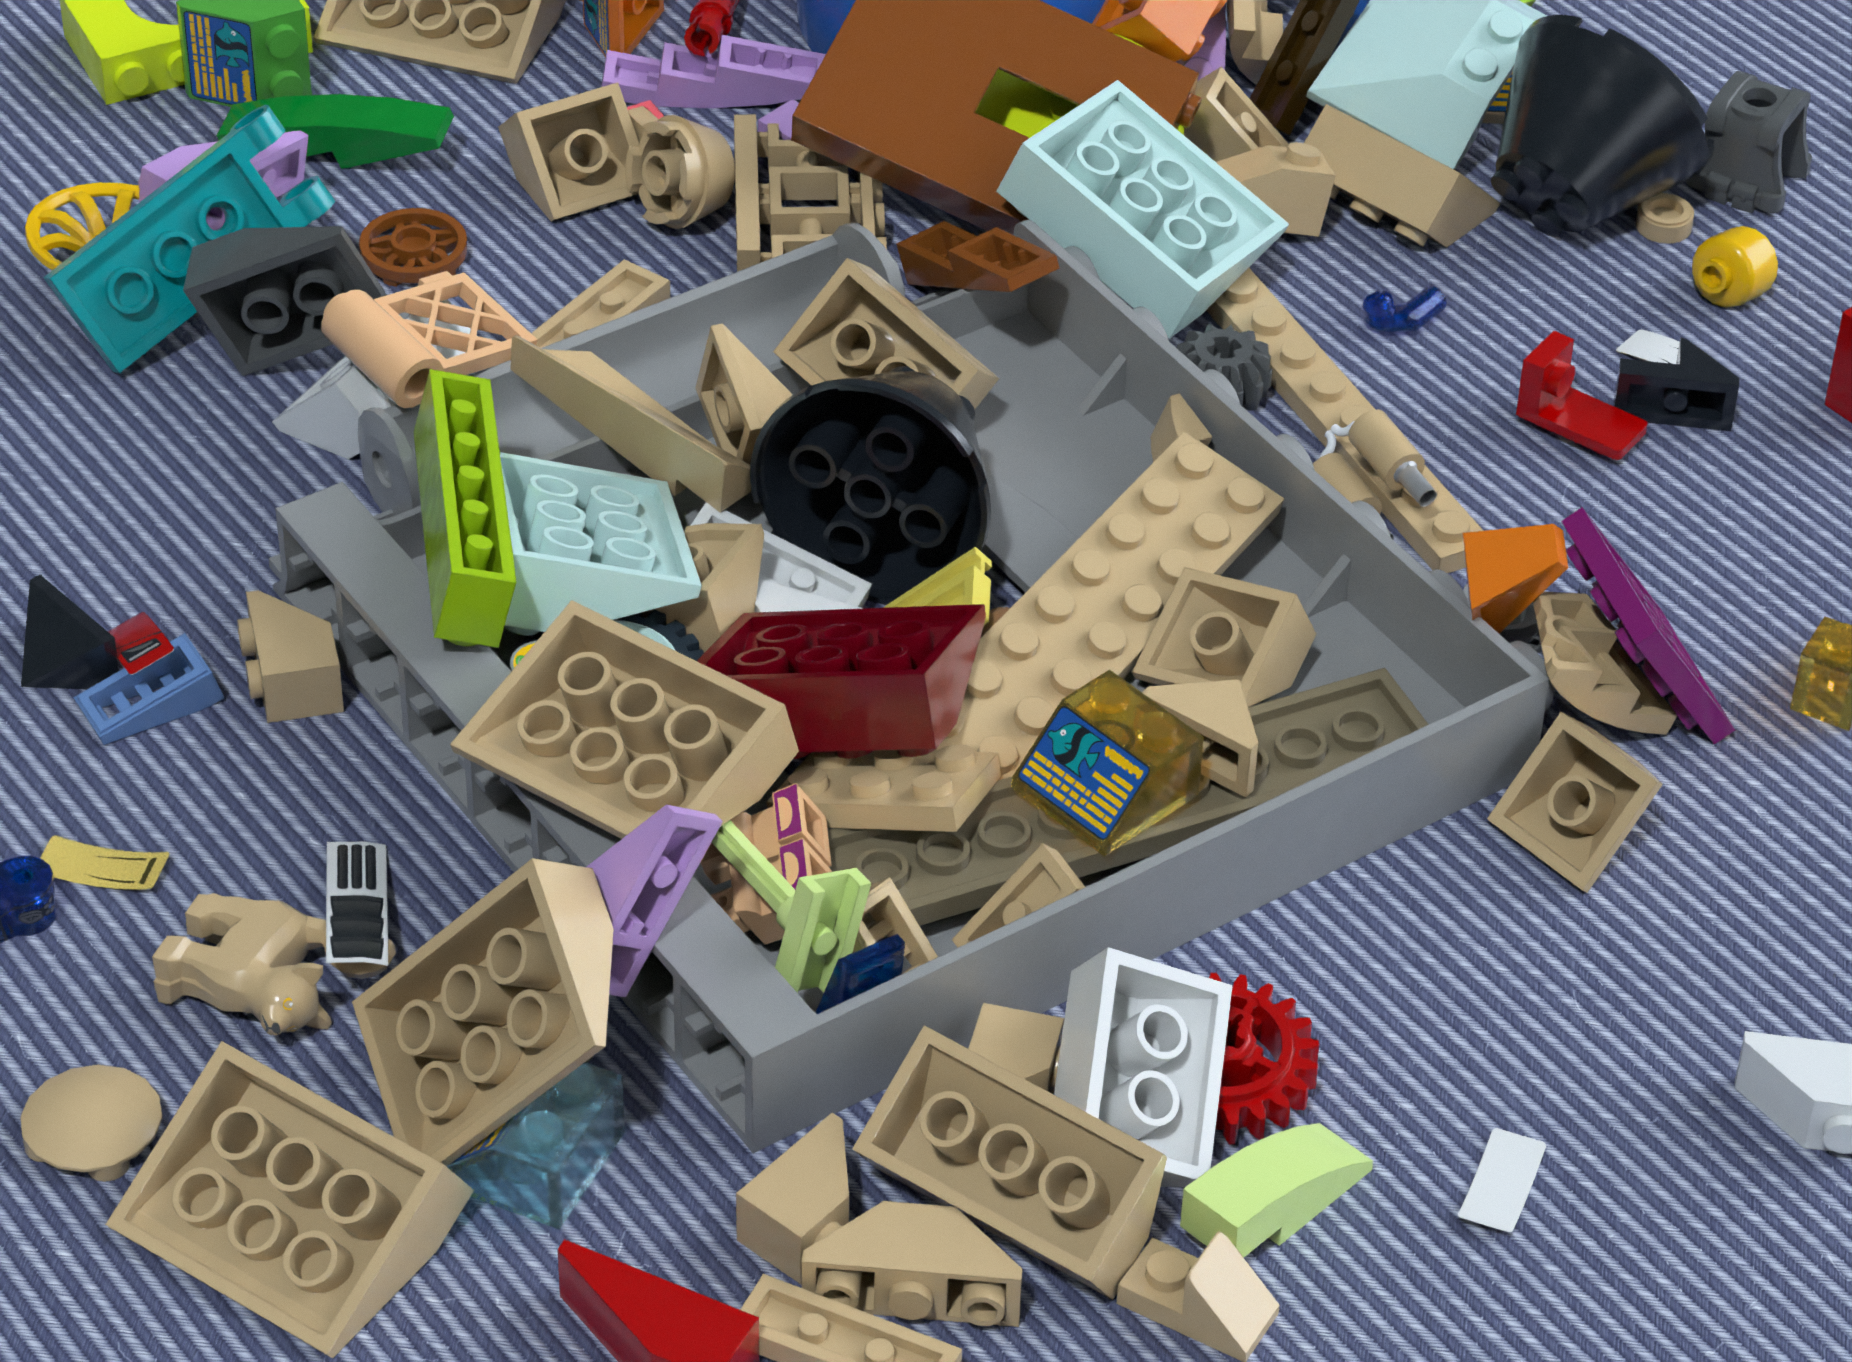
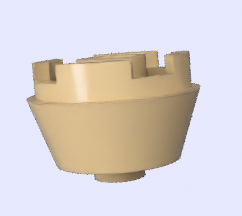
M667 115L655 122H648L642 126L645 132L639 145L628 147L625 175L629 193L638 192L643 206L647 209L646 213L642 215L645 220L653 224H664L670 228L680 229L698 221L726 204L734 187L735 164L731 148L722 134L712 128L676 115Z

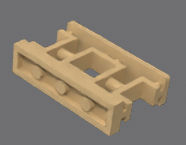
M756 114L734 115L737 272L831 236L839 226L846 223H860L887 249L886 237H884L885 212L884 203H882V182L857 171V182L849 183L848 166L794 141L779 140V123H767V132H757ZM758 157H768L769 183L758 184ZM781 200H837V206L782 207ZM760 224H770L771 252H760Z

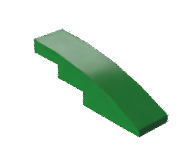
M346 94L282 96L233 104L216 137L218 140L222 139L230 132L232 126L245 115L258 107L269 105L285 128V132L300 130L308 135L306 157L332 151L340 168L344 169L439 149L454 115L450 107L391 97Z

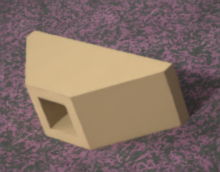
M882 1201L803 1250L802 1288L872 1315L894 1316L906 1320L930 1319L965 1322L978 1326L1000 1325L1019 1327L1022 1268L956 1207Z

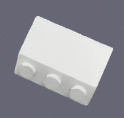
M448 299L440 301L442 303L452 305V303ZM405 312L399 314L403 319L428 324L429 318ZM439 320L435 321V326L470 334V328ZM431 344L446 359L466 353ZM344 356L275 418L272 423L280 432L350 459L360 453L358 419L362 412L369 408L386 409L396 405V403Z
M1107 947L1071 971L1054 1095L1163 1153L1167 1157L1161 1187H1186L1211 1169L1233 985Z

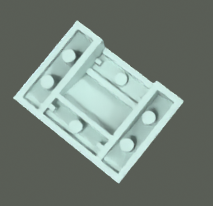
M1370 0L1309 88L1306 97L1324 107L1327 104L1455 170L1476 139L1485 113L1513 72L1521 36L1535 20L1547 15L1519 0Z

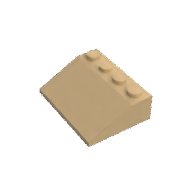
M327 0L313 39L318 44L517 84L561 16L566 0Z
M573 600L569 602L450 744L454 753L621 839L665 805L716 814L723 821L722 826L758 802L799 752L785 704Z
M535 858L530 859L352 1001L395 1138L447 1167L606 1047L614 929L593 868Z
M221 1041L105 1225L333 1359L437 1252L474 1192V1189L444 1164Z

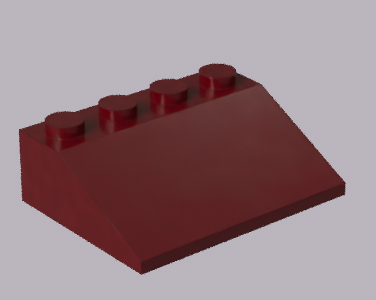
M985 605L743 613L697 662L785 704L799 750L792 760L805 757L812 752L835 751L837 757L845 759L862 757L872 753L874 750H897V753L903 757L923 756L936 750L957 724L986 619Z

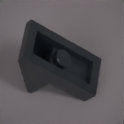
M1680 338L1676 364L1620 358L1613 406L1646 420L1647 423L1731 431L1739 390V377L1689 340Z

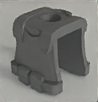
M1739 70L1736 71L1714 97L1706 113L1708 119L1705 121L1704 134L1706 141L1709 138L1714 140L1713 155L1698 175L1686 181L1687 186L1704 191L1705 198L1723 205L1730 202L1732 203L1731 207L1753 213L1755 209L1773 214L1781 211L1786 197L1783 176L1806 178L1810 172L1812 155L1808 151L1806 139V119L1811 98L1810 92L1794 87L1791 90L1758 80L1756 75Z

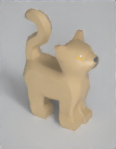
M215 893L198 894L185 912L187 934L205 938L206 941L217 944L216 947L193 942L185 936H166L152 956L156 976L153 982L158 1002L172 1004L178 998L187 995L201 999L222 1011L252 1013L260 1021L264 1031L269 1035L295 1032L305 1025L317 1029H329L332 1024L331 1017L319 1004L316 985L323 975V965L301 963L311 949L324 947L326 953V920L307 916L283 901L252 900L242 897L221 896ZM388 939L389 966L396 954L395 945L390 939ZM365 962L330 963L345 976L359 979L377 976L388 968L386 965Z

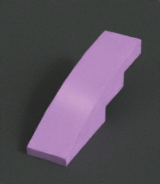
M726 35L721 36L718 52L710 54L707 50L705 56L693 54L688 50L687 46L664 42L661 60L607 50L601 87L618 82L626 103L638 104L651 100L656 107L714 109L771 105L788 102L791 99H802L826 54Z

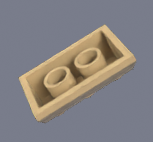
M1327 104L1304 142L1319 149L1336 174L1330 195L1331 199L1335 200L1340 191L1353 198L1349 206L1351 209L1370 220L1379 223L1383 215L1388 216L1398 222L1394 229L1395 232L1422 247L1429 238L1447 248L1493 215L1500 205V202L1456 170Z
M846 258L773 351L810 385L837 379L889 373L893 368L906 366L915 372L933 376L944 382L958 395L968 399L973 405L974 410L1000 379L872 268L849 258Z

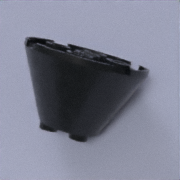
M1549 15L1539 18L1527 28L1520 38L1497 154L1496 173L1490 179L1493 188L1501 196L1509 200H1515L1532 215L1531 220L1534 226L1542 233L1551 237H1558L1563 230L1568 232L1584 231L1695 177L1708 164L1714 151V140L1709 138L1706 141L1702 125L1708 119L1703 108L1689 88L1670 68L1648 50L1623 34L1609 28L1605 35L1602 36L1590 30L1580 28L1579 26L1583 22L1582 18L1570 15Z
M906 366L893 368L889 373L824 381L804 388L793 394L776 408L763 425L756 439L750 462V483L754 503H761L763 511L773 528L772 534L871 583L872 586L866 601L887 605L972 548L976 547L980 551L983 549L990 527L991 502L973 424L976 415L974 407L968 399L958 395L944 382L933 376L915 372Z

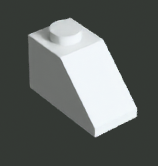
M1745 1031L1735 1076V1089L1803 1148L1852 1154V1044Z

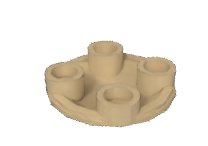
M99 1064L72 1068L46 1080L29 1096L20 1117L24 1149L30 1159L37 1162H46L57 1169L88 1172L93 1179L103 1182L116 1180L128 1171L130 1166L129 1160L138 1156L155 1139L163 1119L159 1095L145 1078L125 1068Z

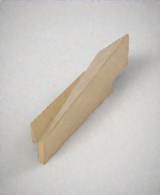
M517 335L512 337L510 370L649 477L667 481L671 494L674 496L688 488L721 513L751 492L750 465L709 442L591 351L541 349Z

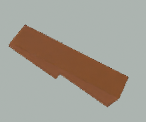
M942 221L896 243L907 284L1012 292L1060 268L1055 254L997 227L976 236L946 221Z

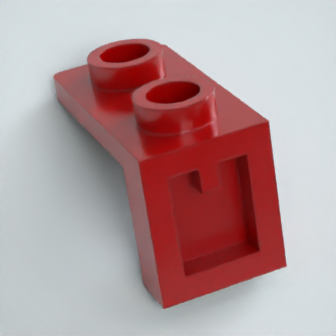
M1553 331L1523 359L1516 416L1592 449L1598 454L1605 455L1614 460L1622 459L1646 434L1647 421L1572 388L1571 385L1575 376V366L1571 365L1574 339Z

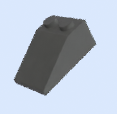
M342 226L243 228L192 247L183 289L242 376L333 345L322 333L321 321L326 305L336 295L358 289L366 292L373 299L387 295Z

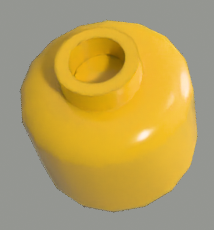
M1746 226L1730 228L1709 237L1698 246L1692 260V274L1696 287L1704 298L1712 304L1724 308L1740 306L1764 294L1772 287L1778 271L1776 252L1768 238L1757 229Z

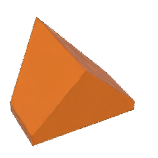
M1555 524L1463 533L1469 606L1471 608L1472 620L1481 617L1498 633L1502 632L1568 569L1564 533Z

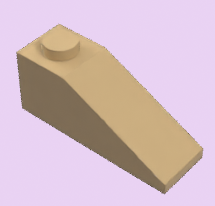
M1298 142L1290 143L1288 147L1267 145L1216 162L1289 223L1284 233L1319 237L1336 176L1319 149Z

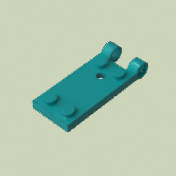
M269 105L258 107L241 118L232 126L227 135L43 277L112 372L121 373L198 312L183 291L192 247L243 228L305 227L323 215L335 203V199L319 176H312L294 186L281 198L279 203L252 165L250 159L272 145L285 132V128ZM214 207L220 208L225 215L223 226L217 230L211 229L206 221L208 212Z

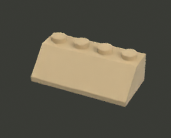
M925 1025L852 1150L881 1172L943 1206L958 1208L973 1223L1112 1300L1117 1294L1118 1284L1136 1261L1149 1238L1167 1157L1158 1150Z

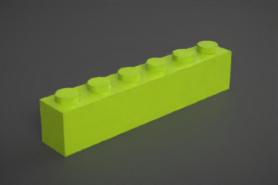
M429 369L413 433L434 638L446 639L460 646L468 647L478 644L498 648L517 582L491 380Z

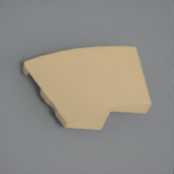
M1227 0L1226 12L1232 58L1239 70L1257 85L1283 34V14L1269 13L1267 10V0Z
M1543 592L1533 601L1546 671L1550 682L1559 694L1575 708L1601 722L1640 733L1667 735L1677 718V714L1616 641V628L1587 594Z

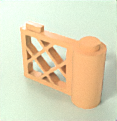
M448 271L424 277L419 279L418 286L376 299H373L360 289L340 293L328 302L321 321V331L324 336L391 400L402 408H413L421 404L429 369L468 375L511 360L513 336L517 335L534 345L537 344L538 340L464 272L452 276ZM459 296L472 309L440 301ZM405 312L429 318L428 324L403 319L399 314ZM439 320L470 328V334L435 326V321ZM477 330L502 335L506 340L501 342L476 336ZM431 344L466 353L446 359Z

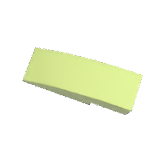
M1321 1123L1297 1126L1272 1134L1221 1161L1183 1188L1180 1227L1206 1246H1208L1215 1234L1220 1231L1230 1239L1243 1258L1268 1238L1280 1246L1371 1172L1373 1160Z

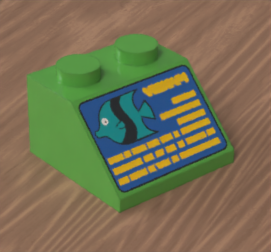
M299 0L176 1L185 91L189 98L232 107L233 104L275 97L312 95L305 8Z

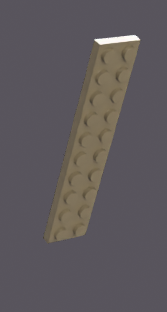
M1384 667L1248 707L1258 739L1254 790L1247 797L1218 784L1135 740L1121 744V746L1147 764L1150 772L1111 834L1105 840L1097 838L1022 782L1018 775L998 780L957 832L828 830L832 866L829 868L832 872L857 868L871 884L890 877L917 923L921 926L983 907L1042 843L1057 850L1078 878L1150 857L1429 724ZM870 913L862 917V921L867 928L876 922Z

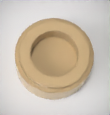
M1660 193L1638 205L1636 228L1642 236L1651 241L1666 244L1677 243L1685 240L1691 234L1694 209L1689 202L1677 195Z

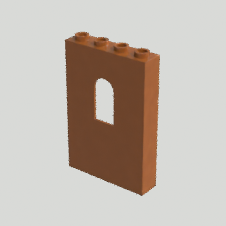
M856 0L792 115L791 141L984 230L989 231L997 227L1014 235L1015 225L1029 219L1021 215L1011 203L996 191L1022 143L1028 140L1029 137L975 113L998 69L1078 106L1119 80L1176 129H1178L1179 125L1188 129L1197 114L1202 101V97L1195 95L1199 72L1040 0Z

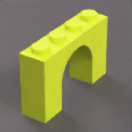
M60 0L64 37L106 105L185 85L179 25L161 24L143 19L132 12L124 0ZM299 0L305 8L308 53H312L309 6L304 0Z

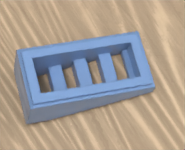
M186 633L170 641L174 647L173 652L136 674L130 675L123 668L73 697L103 745L201 711L225 699L212 671ZM162 687L161 689L157 690L156 692H154V693L152 692V690ZM139 695L142 700L133 705L127 700ZM115 704L120 712L108 718L102 708Z

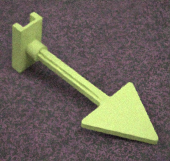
M729 820L720 826L711 843L777 913L776 920L783 928L784 935L775 968L797 993L799 990L818 987L828 999L840 997L871 882L857 868L799 877L795 890Z

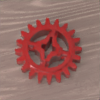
M1216 972L1210 973V979L1222 982ZM1242 974L1236 978L1232 986L1215 1130H1223L1224 1137L1229 1145L1236 1143L1238 1129L1245 1127L1248 1128L1258 1140L1263 1139L1265 1119H1269L1282 1128L1289 1126L1290 1108L1303 1111L1306 1109L1308 1090L1316 1088L1319 1040L1311 1038V1019L1307 1017L1295 1018L1296 1000L1293 998L1273 1004V985L1270 983L1259 988L1256 993L1247 990V977ZM1256 1040L1269 1050L1276 1062L1263 1057L1264 1049L1256 1044Z

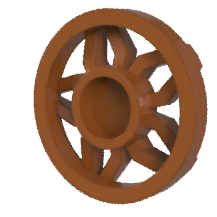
M426 208L400 209L377 217L364 228L359 239L360 254L372 273L383 278L384 284L397 287L402 283H418L421 278L448 271L452 276L456 275V269L463 263L467 255V235L461 223L446 213ZM422 224H427V225L436 226V227H439V228H441V229H431V228H429V227H427V226H424V225H422ZM395 227L391 235L377 237L384 231Z

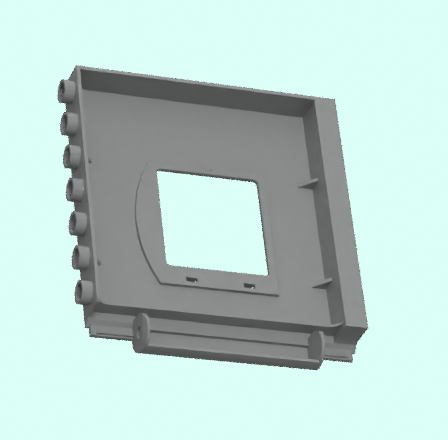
M1032 220L1017 223L1014 227V235L1055 254L1059 263V269L1012 292L946 287L911 301L913 305L1000 378L976 407V415L973 422L991 502L990 527L982 551L1026 593L1153 463L1150 436L1170 396L1180 393L1212 435L1208 447L1284 498L1279 514L1221 575L1297 594L1316 632V637L1292 686L1255 705L1385 667L1429 725L1157 854L1080 877L1079 879L1085 888L958 948L952 941L953 937L982 907L921 925L920 928L937 954V958L901 974L912 966L903 957L890 966L896 977L872 989L849 963L841 996L828 999L818 987L799 990L797 993L775 968L782 939L765 945L751 930L743 932L711 896V894L732 887L731 880L715 885L705 875L700 863L627 996L620 998L752 1153L825 1119L831 1113L835 1114L887 1089L924 1025L969 1048L983 1003L1041 1014L1067 1001L1071 971L1107 947L1152 960L1510 786L1539 744L1544 712L1550 708L1553 701V685L1547 675L1545 663L1530 645L1522 641H1512L1509 643L1481 617L1472 620L1468 600L1460 585L1451 575L1439 569L1426 570L1391 539L1389 530L1376 509L1364 501L1358 500L1351 503L1314 470L1308 453L1298 440L1288 434L1275 436L1241 406L1236 391L1223 374L1214 369L1206 371L1199 369L1169 342L1165 329L1155 314L1145 307H1136L1134 309L1129 307L1100 281L1093 263L1081 249L1075 246L1063 248ZM846 223L839 226L831 236L541 349L591 351L701 436L717 446L695 388L712 325L723 323L793 395L811 385L773 351L846 258L872 268L904 297L905 288L898 264L884 245L868 229L860 224ZM511 360L470 375L491 380L500 452L652 479L510 370ZM396 404L386 409L369 408L364 410L358 419V442L363 478L382 513L373 516L343 482L275 508L280 554L268 559L269 568L280 581L273 584V590L284 602L331 623L341 670L513 872L517 871L532 858L586 867L619 842L621 838L454 753L451 748V742L510 674V658L513 652L521 646L526 636L533 638V635H520L504 628L498 648L478 644L468 647L460 646L446 639L434 638L413 433L420 404L413 408H402ZM688 488L676 496L672 494L683 531H685L686 526L692 524L706 503ZM752 492L725 509L752 524H762V528L770 533L773 530L761 503H754ZM1133 669L1085 719L1119 745L1137 740L1141 693L1148 686H1158V684L1135 679L1132 673ZM783 771L764 796L744 810V812L753 815L767 809V800L786 781L789 775ZM884 936L876 942L881 952L894 944L888 936Z

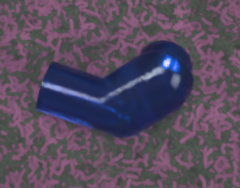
M1435 286L1426 287L1407 303L1394 305L1392 294L1387 291L1382 293L1377 291L1366 296L1363 300L1362 308L1367 314L1364 321L1377 332H1415L1446 308L1447 301L1443 292Z

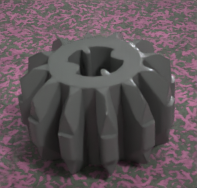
M1208 324L1204 333L1188 331L1185 342L1177 344V349L1202 371L1214 369L1223 374L1236 391L1241 406L1246 410H1257L1260 399L1267 397L1268 388L1271 387L1272 382L1271 356L1268 344L1256 341L1254 331L1248 330L1240 333L1234 330L1233 324L1226 329H1217L1213 325Z

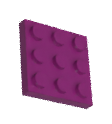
M1581 507L1563 519L1561 522L1574 542L1573 545L1566 549L1567 555L1586 581L1592 577L1596 578V581L1592 583L1594 588L1590 590L1591 595L1610 622L1619 618L1620 622L1616 624L1618 630L1615 631L1618 640L1635 664L1644 660L1645 663L1641 667L1658 693L1665 697L1673 691L1674 694L1667 699L1685 727L1690 730L1699 724L1714 744L1736 731L1660 606L1584 508Z

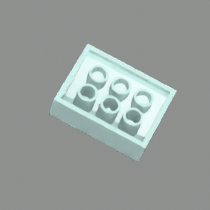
M1119 80L1023 142L996 191L1011 203L1021 215L1035 222L1063 248L1075 246L1081 249L1093 263L1101 282L1131 307H1145L1155 314L1164 327L1169 339L1201 316L1289 226V223Z
M500 452L517 582L505 622V629L520 635H535L539 631L545 632L571 600L614 620L699 598L702 585L667 481Z

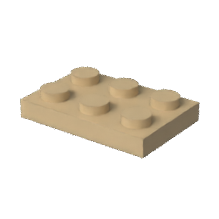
M968 745L946 746L938 751L917 757L900 756L897 750H874L868 755L851 759L839 758L836 756L835 751L812 752L776 791L797 783L826 816L827 828L957 832L999 780L1001 770L998 752H974V749ZM772 796L766 802L767 809L773 807Z

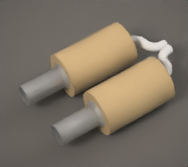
M1379 409L1370 410L1346 427L1341 428L1334 424L1325 433L1327 446L1321 453L1320 458L1313 463L1314 470L1351 503L1358 500L1364 501L1376 509L1379 514L1382 511L1381 501L1342 454L1333 453L1336 447L1335 435L1341 437L1349 435L1350 442L1389 488L1394 490L1406 488L1422 507L1430 505L1436 499L1437 492L1422 475L1425 467L1424 458L1384 411ZM1389 531L1391 539L1394 540L1393 534Z

